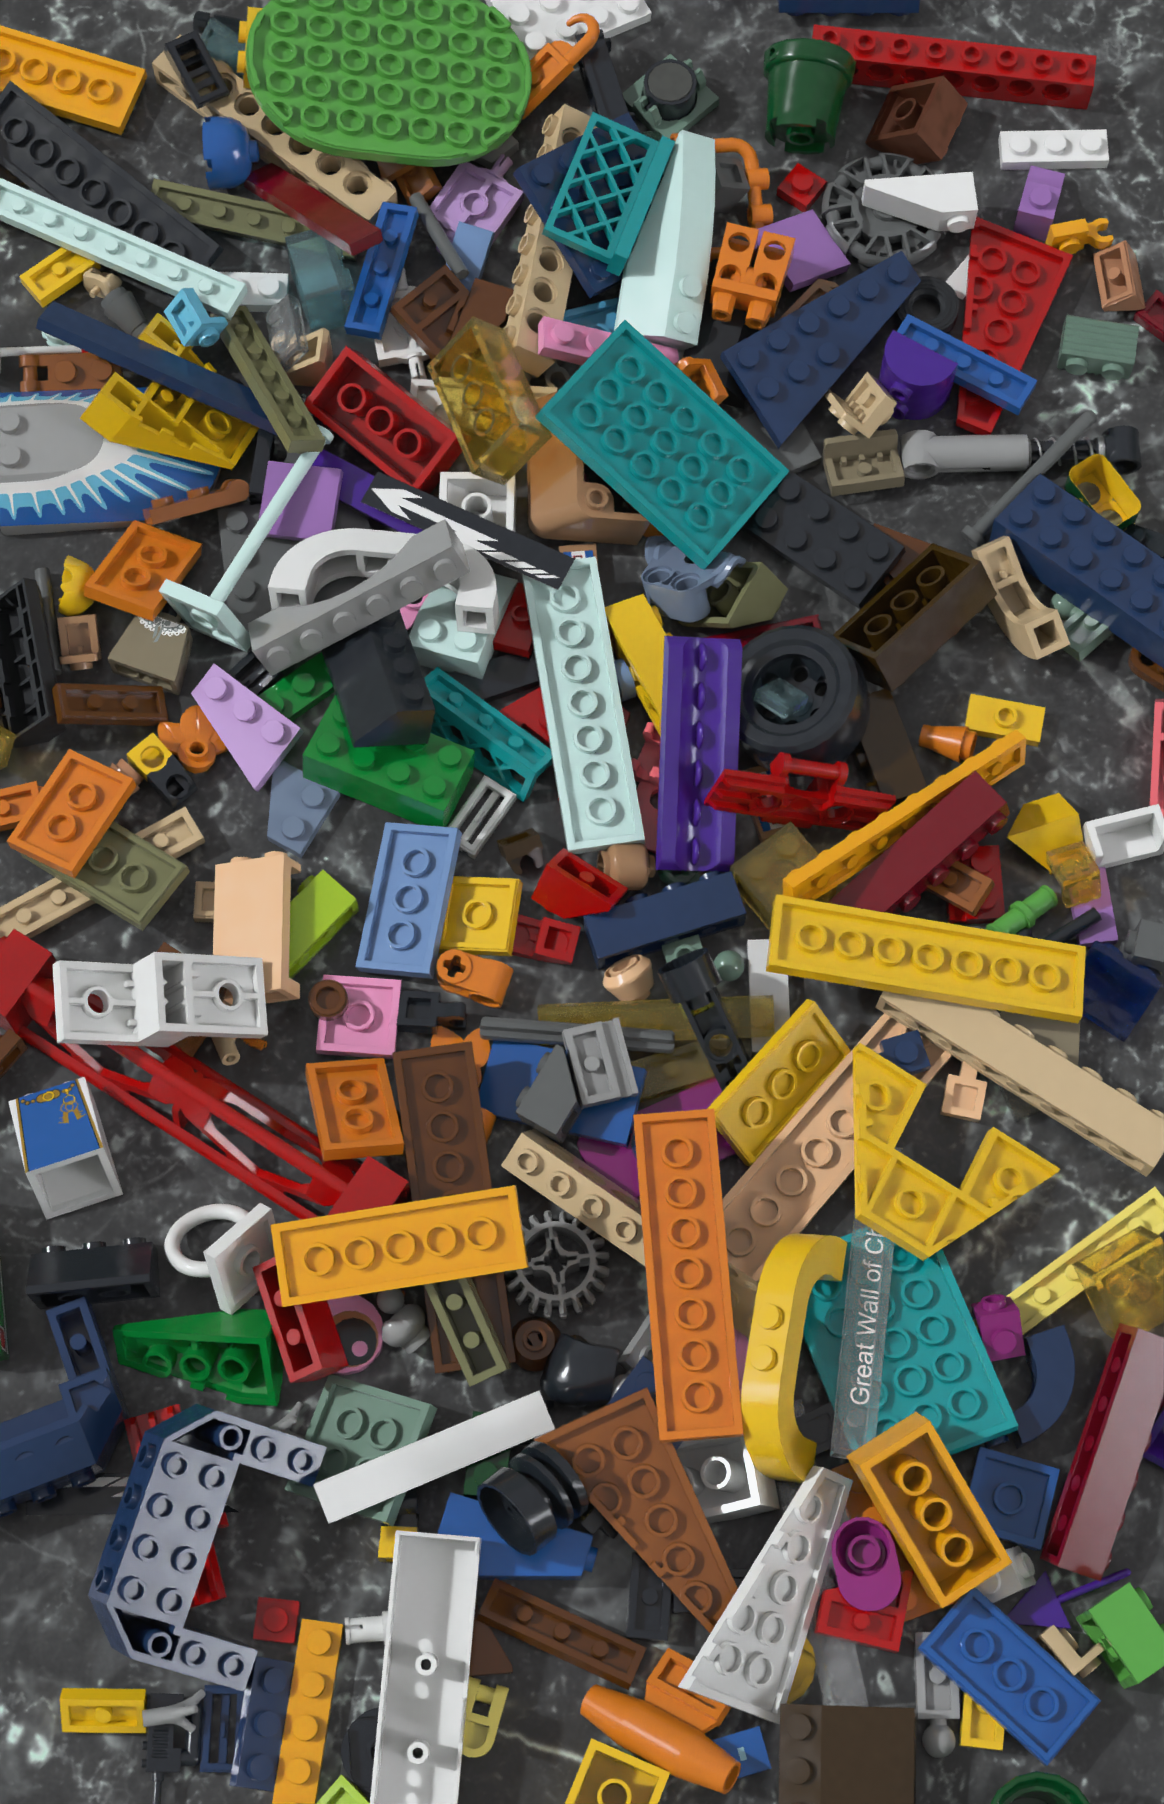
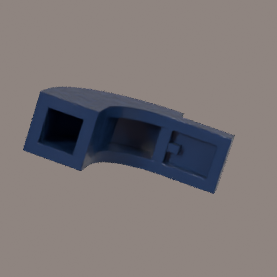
M1064 1325L1028 1336L1024 1339L1026 1354L1024 1356L1031 1373V1390L1025 1404L1012 1411L1018 1423V1430L1009 1434L1012 1435L1017 1449L1028 1445L1043 1435L1057 1421L1069 1402L1075 1379V1359ZM1009 1434L985 1442V1448L990 1449L1009 1442L1007 1436Z

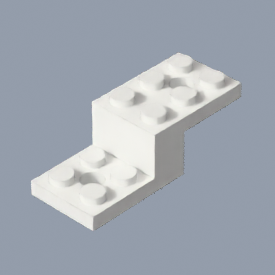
M153 952L134 964L63 960L52 964L57 1043L169 1047L188 1036L261 1039L268 1035L262 958ZM220 987L227 988L233 996L232 1006L225 1005L219 998ZM89 994H95L100 997L103 1002L102 1013H97L88 1005Z

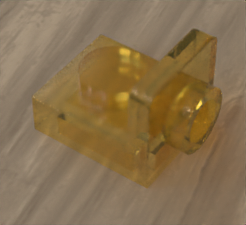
M1083 841L1046 852L1047 864L1061 886L1062 902L1066 908L1101 897L1100 869Z

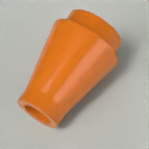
M924 724L919 737L920 747L928 748L958 763L973 756L977 742V732L970 731L969 726H930Z

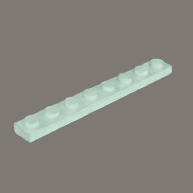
M0 178V221L173 296H176L182 288H193L205 310L225 317L228 320H231L248 292L246 284Z

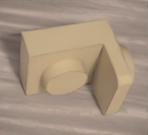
M1052 1625L1035 1638L1041 1647L1073 1676L1078 1673L1083 1679L1102 1663L1097 1657L1105 1650L1101 1643L1095 1644L1082 1656H1079L1076 1652L1079 1648L1077 1642L1064 1628L1058 1630Z

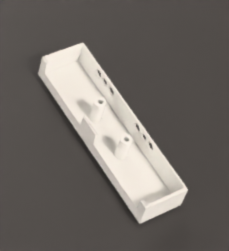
M396 1530L370 1804H458L482 1538Z

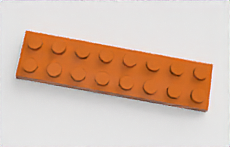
M714 1108L633 1115L660 1443L742 1437L743 1424Z

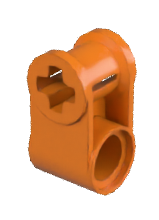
M451 949L441 954L437 960L436 978L439 986L449 993L472 999L484 1006L501 1008L514 970L500 961L481 958L461 950ZM453 965L459 966L460 972H457L455 977L448 976V971L452 970Z

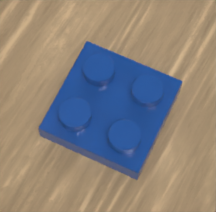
M980 1446L977 1451L969 1488L997 1537L1001 1541L1036 1551L1041 1550L1060 1469Z

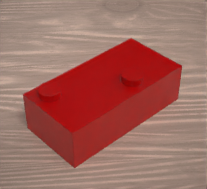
M345 346L304 402L309 412L388 476L428 494L439 483L440 472H447L470 442L364 355L348 346Z

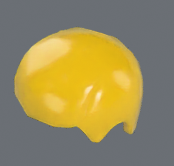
M69 555L64 562L62 584L60 586L64 594L62 598H59L58 612L65 616H76L85 612L94 601L84 597V585L95 571L87 563Z

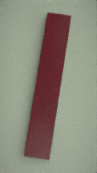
M274 163L252 171L244 182L246 189L352 256L383 241L381 229Z

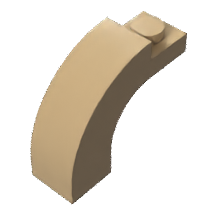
M1002 536L971 550L974 559L982 562L997 593L988 603V606L1004 634L1023 655L1038 660L1070 645L1058 610L1044 606L1029 587L1009 536Z

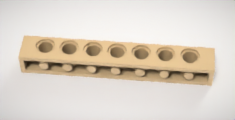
M164 51L152 62L156 83L201 116H226L240 121L248 129L250 139L258 141L259 158L267 164H276L373 225L376 224L382 201L398 204L397 191L394 185L389 180L383 177L379 179L372 174L361 160L317 151L284 133L263 112L251 89L243 88V79L234 74L232 68L222 60L216 61L212 58L230 91V95L197 109L176 75ZM191 51L180 56L183 61L196 55V53ZM200 61L186 69L190 72L203 65ZM208 73L192 79L195 84L210 76ZM215 84L198 90L200 96L216 90L217 87ZM248 113H255L254 115L250 116L246 115ZM276 132H281V133H282V134H280V135H272L273 133H276ZM302 152H310L306 155H299ZM331 171L337 172L336 174H333V175H327V174H326V173L331 172ZM357 191H363V192H364L363 194H360V195H355V194H353L354 192H357Z
M566 104L554 115L550 114L542 127V134L545 137L536 158L583 135L591 116ZM530 204L524 216V222L527 223L526 232L518 246V253L521 254L520 262L512 276V283L515 284L514 291L505 311L509 315L508 321L501 333L499 344L502 345L500 361L539 377L555 363L556 359L538 355V324L544 316L563 321L573 270L555 241L542 235L545 225L532 204Z
M532 1129L522 1132L501 1166L645 1266L640 1201L538 1130ZM728 1262L734 1328L749 1338L759 1283Z

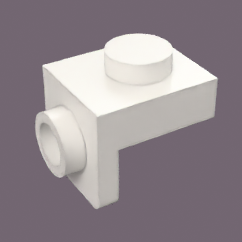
M1019 1546L1006 1549L1013 1563L975 1587L992 1603L1036 1584L1033 1576L1035 1574L1034 1565L1030 1557L1025 1552H1022Z

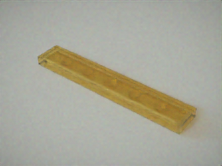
M773 995L721 997L740 1038L772 1037L775 1034ZM670 999L538 1004L537 1007L539 1021L591 1024L599 1021H610L613 1018L619 1017L621 1027L671 1030L675 1033V1040H697L681 1003L673 1004ZM711 1002L710 1004L694 1011L695 1013H699L707 1008L714 1006L715 1004L714 1002ZM717 1034L713 1036L711 1039H722L729 1037L724 1034ZM539 1044V1046H547V1045H549V1044Z

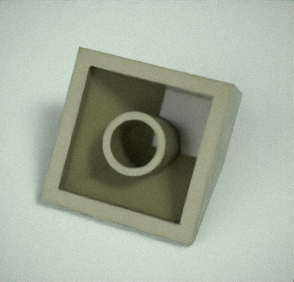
M746 562L740 568L735 566L730 575L718 588L713 586L706 588L711 609L705 618L696 622H678L682 626L735 628L771 620L779 610L788 588L762 562Z

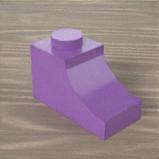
M1030 166L1013 228L1014 232L1046 241L1065 177L1064 173Z

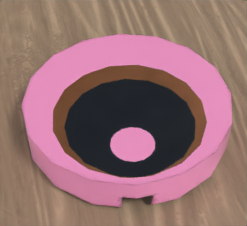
M359 1295L327 1300L349 1364L348 1367L333 1374L345 1376L359 1373L369 1367L368 1365L373 1363L382 1351L384 1343L382 1340V1318L374 1305Z

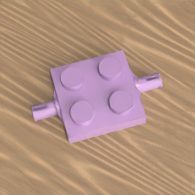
M501 154L491 170L476 167L469 162L459 164L443 189H441L429 206L451 243L453 242L458 223L461 221L493 231L495 233L493 244L524 200V192L508 184L503 178L513 164L508 156L505 159V155Z

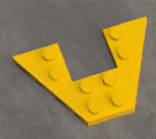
M862 1043L854 1047L852 1052L855 1219L922 1261L926 1260L1059 1172L1060 1168L993 1127L987 1131L960 1188L958 1189L894 1149L927 1084Z

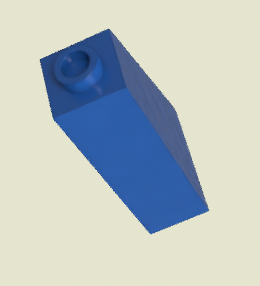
M450 1492L437 1533L482 1538L478 1580H494L495 1578L499 1580H581L584 1571L592 1573L599 1549L591 1546L593 1535L570 1528H557L556 1537L532 1556L521 1554L509 1546L497 1534L485 1517L478 1500Z

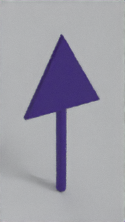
M1128 1568L1122 1569L1103 1577L1101 1582L1095 1580L1058 1596L1045 1571L1036 1581V1584L1028 1590L1007 1616L1017 1625L1050 1627L1054 1625L1056 1628L1071 1629L1061 1603L1128 1577L1131 1571Z

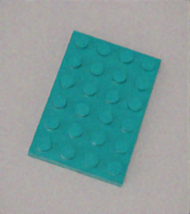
M626 320L615 329L535 416L539 422L700 569H705L789 472L779 460Z
M870 1227L840 1237L847 1241L842 1281H816L808 1301L803 1338L827 1398L831 1402L849 1452L852 1453L914 1412L921 1414L931 1421L950 1455L1017 1431L1018 1423L943 1249L922 1261L886 1237L866 1234V1232L872 1233ZM871 1238V1240L867 1242V1247L871 1251H879L881 1249V1244L877 1241L878 1239L881 1240L883 1243L882 1252L878 1254L868 1252L865 1248L866 1240ZM865 1259L866 1263L870 1261V1264L881 1265V1268L874 1266L869 1268L868 1265L863 1263V1260ZM871 1269L879 1271L880 1279L878 1281L869 1280L867 1272ZM876 1272L869 1273V1277L871 1279H877L879 1277L878 1273ZM861 1289L877 1291L879 1294L861 1291ZM860 1294L878 1297V1299L862 1297ZM866 1301L878 1302L876 1304L877 1312L872 1313L870 1311L869 1303L866 1304L867 1312L864 1309V1303ZM871 1304L872 1310L875 1311V1305ZM859 1312L876 1319V1322L860 1323L875 1330V1333L857 1334V1332L871 1331L858 1325V1321L871 1320L860 1315ZM861 1343H862L863 1346H868V1347H871L872 1345H874V1348H873V1349H867V1348H862V1349H860V1347H857L856 1344H857V1345H861ZM860 1352L873 1353L871 1355L873 1358L872 1363L867 1364L865 1362V1354L861 1355L863 1360L861 1362L859 1360ZM866 1354L867 1361L870 1362L871 1357ZM861 1365H866L865 1375H868L870 1372L867 1367L871 1368V1375L869 1377H862L858 1374V1368ZM864 1367L860 1368L861 1374H863ZM857 1377H859L860 1382L868 1383L870 1386L857 1384ZM857 1387V1390H854V1391H853V1394H852L853 1399H854L855 1401H858V1402H864V1401L866 1400V1398H867V1393H866V1391H863V1390H862V1396H861V1395H860V1388H865V1389H867L868 1392H869V1399H868L867 1403H865V1404H856V1403H854V1402L852 1401V1399H851V1396H850L851 1390H852L853 1388Z

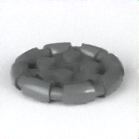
M879 153L878 157L867 158L865 155L856 158L843 166L835 174V181L827 185L821 207L822 218L828 224L825 228L845 256L850 254L859 259L858 264L873 267L900 251L904 253L911 265L917 264L937 249V241L944 239L947 231H935L925 227L927 232L924 234L917 230L918 224L863 206L861 200L864 181L868 179L935 175V173L927 166L922 168L913 163V158L895 153ZM877 171L881 172V174L872 176L871 173ZM847 187H855L858 190L854 194L851 191L847 190ZM844 213H850L851 218L841 220L840 216ZM860 236L864 242L868 243L867 246L857 242ZM901 242L902 249L892 251L890 244Z

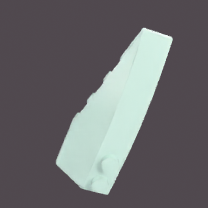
M685 130L679 131L664 169V176L659 188L655 191L647 217L641 226L637 241L624 266L614 327L615 331L626 320L649 342L678 349V352L694 347L698 343L709 273L715 208V139Z

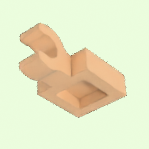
M961 1061L959 1076L952 1074L947 1076L940 1115L979 1123L987 1082L976 1080L977 1070L964 1061Z

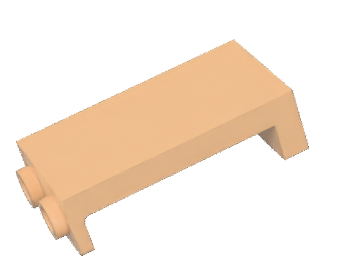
M280 851L267 852L264 857L254 859L234 857L229 863L215 865L213 955L262 958L266 1004L300 999V984L289 978L291 874L301 873V864L288 857L287 853ZM227 989L223 1003L232 1006L233 996Z

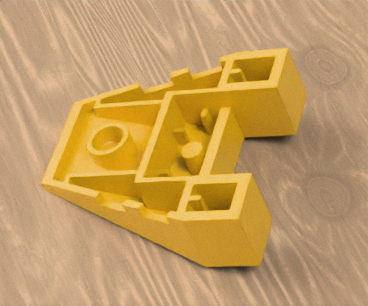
M158 312L137 337L140 340L217 373L210 362L205 365L192 351L194 346L184 347L171 323ZM114 372L80 417L82 421L109 442L231 470L237 464L259 429L254 425L155 381H152L146 391L142 393L116 372Z

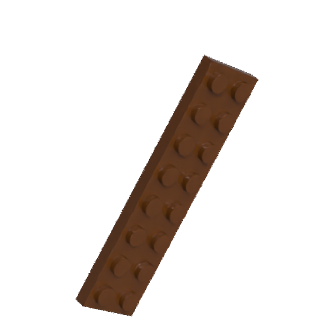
M472 1041L392 1052L412 1202L492 1189ZM504 1272L471 1277L509 1363L516 1362ZM424 1286L435 1374L462 1370Z

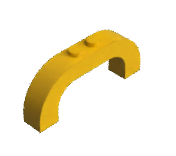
M793 1233L783 1237L770 1252L760 1276L742 1382L741 1413L743 1436L748 1454L757 1470L773 1480L803 1483L814 1466L817 1443L804 1437L798 1429L794 1414V1391L807 1306L812 1288L817 1280L842 1281L847 1241L837 1236Z

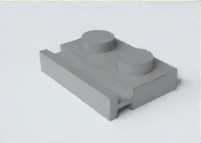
M619 1017L613 1018L610 1021H599L562 1031L581 1109L638 1095L639 1092Z

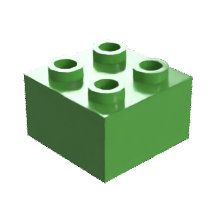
M1130 1582L1076 1617V1620L1093 1645L1101 1643L1105 1650L1100 1655L1123 1689L1139 1684L1164 1666V1623L1160 1625L1150 1613L1153 1605L1148 1596L1140 1587L1134 1589Z

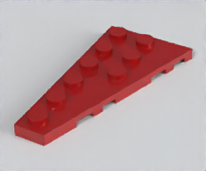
M976 217L974 229H971L962 342L1021 372L1071 264L1073 255ZM959 385L956 426L977 435H992L1004 408Z

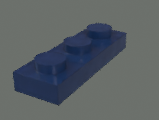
M256 1656L244 1691L229 1786L274 1792L295 1663Z

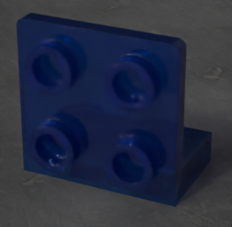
M1095 941L1085 957L1082 1015L1125 1042L1161 988L1162 983L1157 980L1156 974L1143 965L1135 966L1123 958V953L1117 947L1109 943L1102 944L1099 941Z

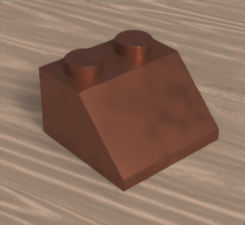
M944 76L892 86L865 143L869 147L884 153H895L913 158V163L915 164L940 161L948 151L949 143L956 128L961 123V118L968 103Z

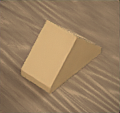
M325 328L319 329L276 349V357L293 385L316 387L332 365L333 352L329 330Z

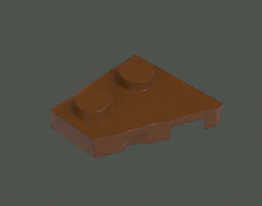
M445 264L394 304L390 313L431 360L438 364L444 355L451 334L468 297L469 290Z

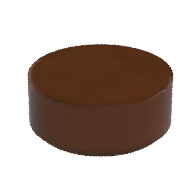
M330 979L316 983L311 988L308 996L312 1013L324 1021H333L340 1018L346 1012L349 1004L344 986Z

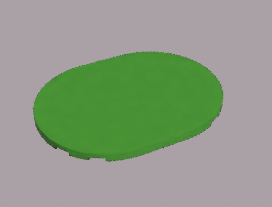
M270 0L257 13L247 39V78L251 91L263 112L278 128L294 140L317 151L339 157L427 167L452 166L466 163L495 150L512 135L525 114L531 93L532 72L524 43L520 42L511 28V23L494 6H487L480 0Z

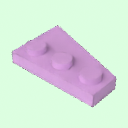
M216 664L212 665L191 693L252 787L259 792L304 731Z

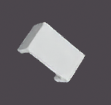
M1159 804L1085 822L1082 828L1088 869L1109 868L1163 854L1164 817Z

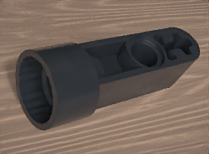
M702 948L668 962L657 973L671 1003H681L723 1091L734 1079L731 1078L728 1062L734 1059V1066L739 1074L751 1059L716 987L722 981L721 976L708 949ZM711 1002H714V1006L707 1008L699 1013H695L694 1010H697L710 1004ZM717 1034H724L732 1042L725 1049H716L709 1041Z

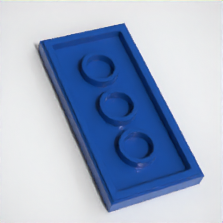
M493 1040L479 1091L481 1108L492 1112L498 1119L525 1124L516 1114L518 1108L516 1107L517 1098L524 1087H531L538 1075L536 1069L539 1061L546 1052L551 1053L553 1048L523 1042ZM632 1066L639 1092L636 1097L630 1096L618 1101L582 1109L569 1135L628 1147L634 1126L633 1115L637 1114L647 1075L646 1069Z
M973 1588L962 1595L917 1648L922 1655L1045 1766H1048L1101 1702L1097 1696L977 1588Z

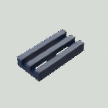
M205 1685L204 1691L206 1695L203 1705L200 1772L231 1773L233 1764H227L231 1695H237L236 1747L244 1692L223 1685ZM214 1694H222L218 1763H210Z

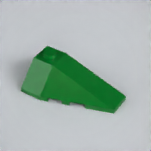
M238 1309L232 1315L225 1311L119 1324L115 1325L112 1329L119 1364L163 1379L171 1375L191 1382L190 1388L202 1392L207 1387L227 1394L226 1400L238 1404L277 1406L280 1401L284 1363L266 1310Z

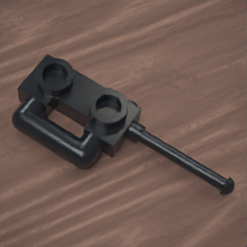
M150 1693L149 1698H147V1709L166 1707L184 1701V1694ZM200 1702L197 1704V1713L185 1717L196 1726L195 1731L192 1733L186 1730L185 1749L173 1748L174 1724L147 1727V1740L142 1743V1750H146V1758L142 1759L141 1768H145V1772L152 1773V1804H161L162 1781H164L165 1773H180V1766L193 1767L200 1763L203 1705Z

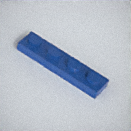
M382 201L375 226L381 229L383 241L367 250L344 325L346 334L382 340L418 221L419 212L417 207Z
M907 314L897 330L898 333L958 363L954 383L1016 415L1020 414L1036 387V379L910 314Z

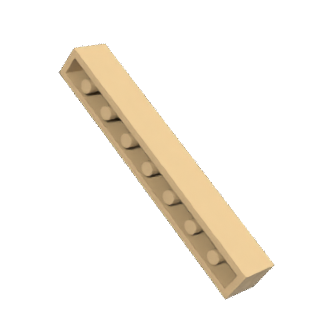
M883 991L875 1008L912 1031L918 1029L920 1036L960 1061H964L979 1073L1145 1177L1155 1168L1163 1155L1164 1114L1154 1109L1147 1110L1136 1103L1137 1099L1130 1092L1122 1088H1116L1115 1090L1102 1082L1103 1078L1096 1071L1088 1067L1080 1068L1068 1060L1065 1052L1055 1046H1044L1034 1039L1033 1033L1027 1028L1018 1024L1012 1026L1001 1019V1015L997 1010Z

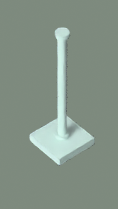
M317 425L326 439L325 444H330L334 435L323 426ZM305 452L299 456L210 597L166 579L159 589L160 594L189 628L245 652L248 651L251 646L249 632L224 602L320 452Z

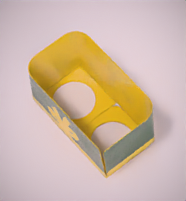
M1101 454L1091 455L1071 468L1063 488L1065 491L1098 514L1105 510H1112L1118 513L1122 522L1117 527L1123 531L1130 524H1135L1141 509L1140 500L1105 456ZM1084 482L1095 484L1100 490L1099 501L1091 505L1077 486Z

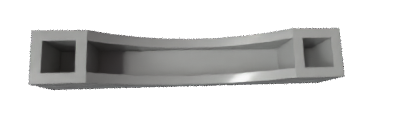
M446 519L412 536L401 551L383 568L354 588L331 599L310 605L280 606L247 623L252 652L271 676L469 573L470 569L462 542Z

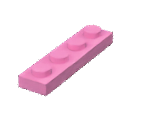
M544 316L538 324V355L583 365L612 333ZM651 343L674 365L679 361L678 349Z

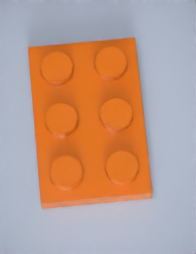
M134 520L84 585V597L154 621L167 603L160 594L159 589L166 579L181 584L200 558L202 544Z
M69 749L7 839V843L10 848L75 879L136 788V783L133 778Z
M384 1058L306 1063L305 1076L323 1161L365 1158L368 1155L370 1157L403 1154L404 1141Z

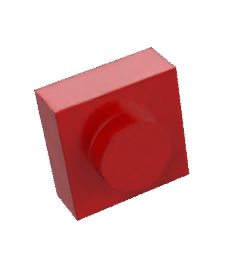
M797 163L777 187L776 195L798 210L806 212L824 192L827 181Z
M258 1597L253 1640L295 1645L301 1602Z

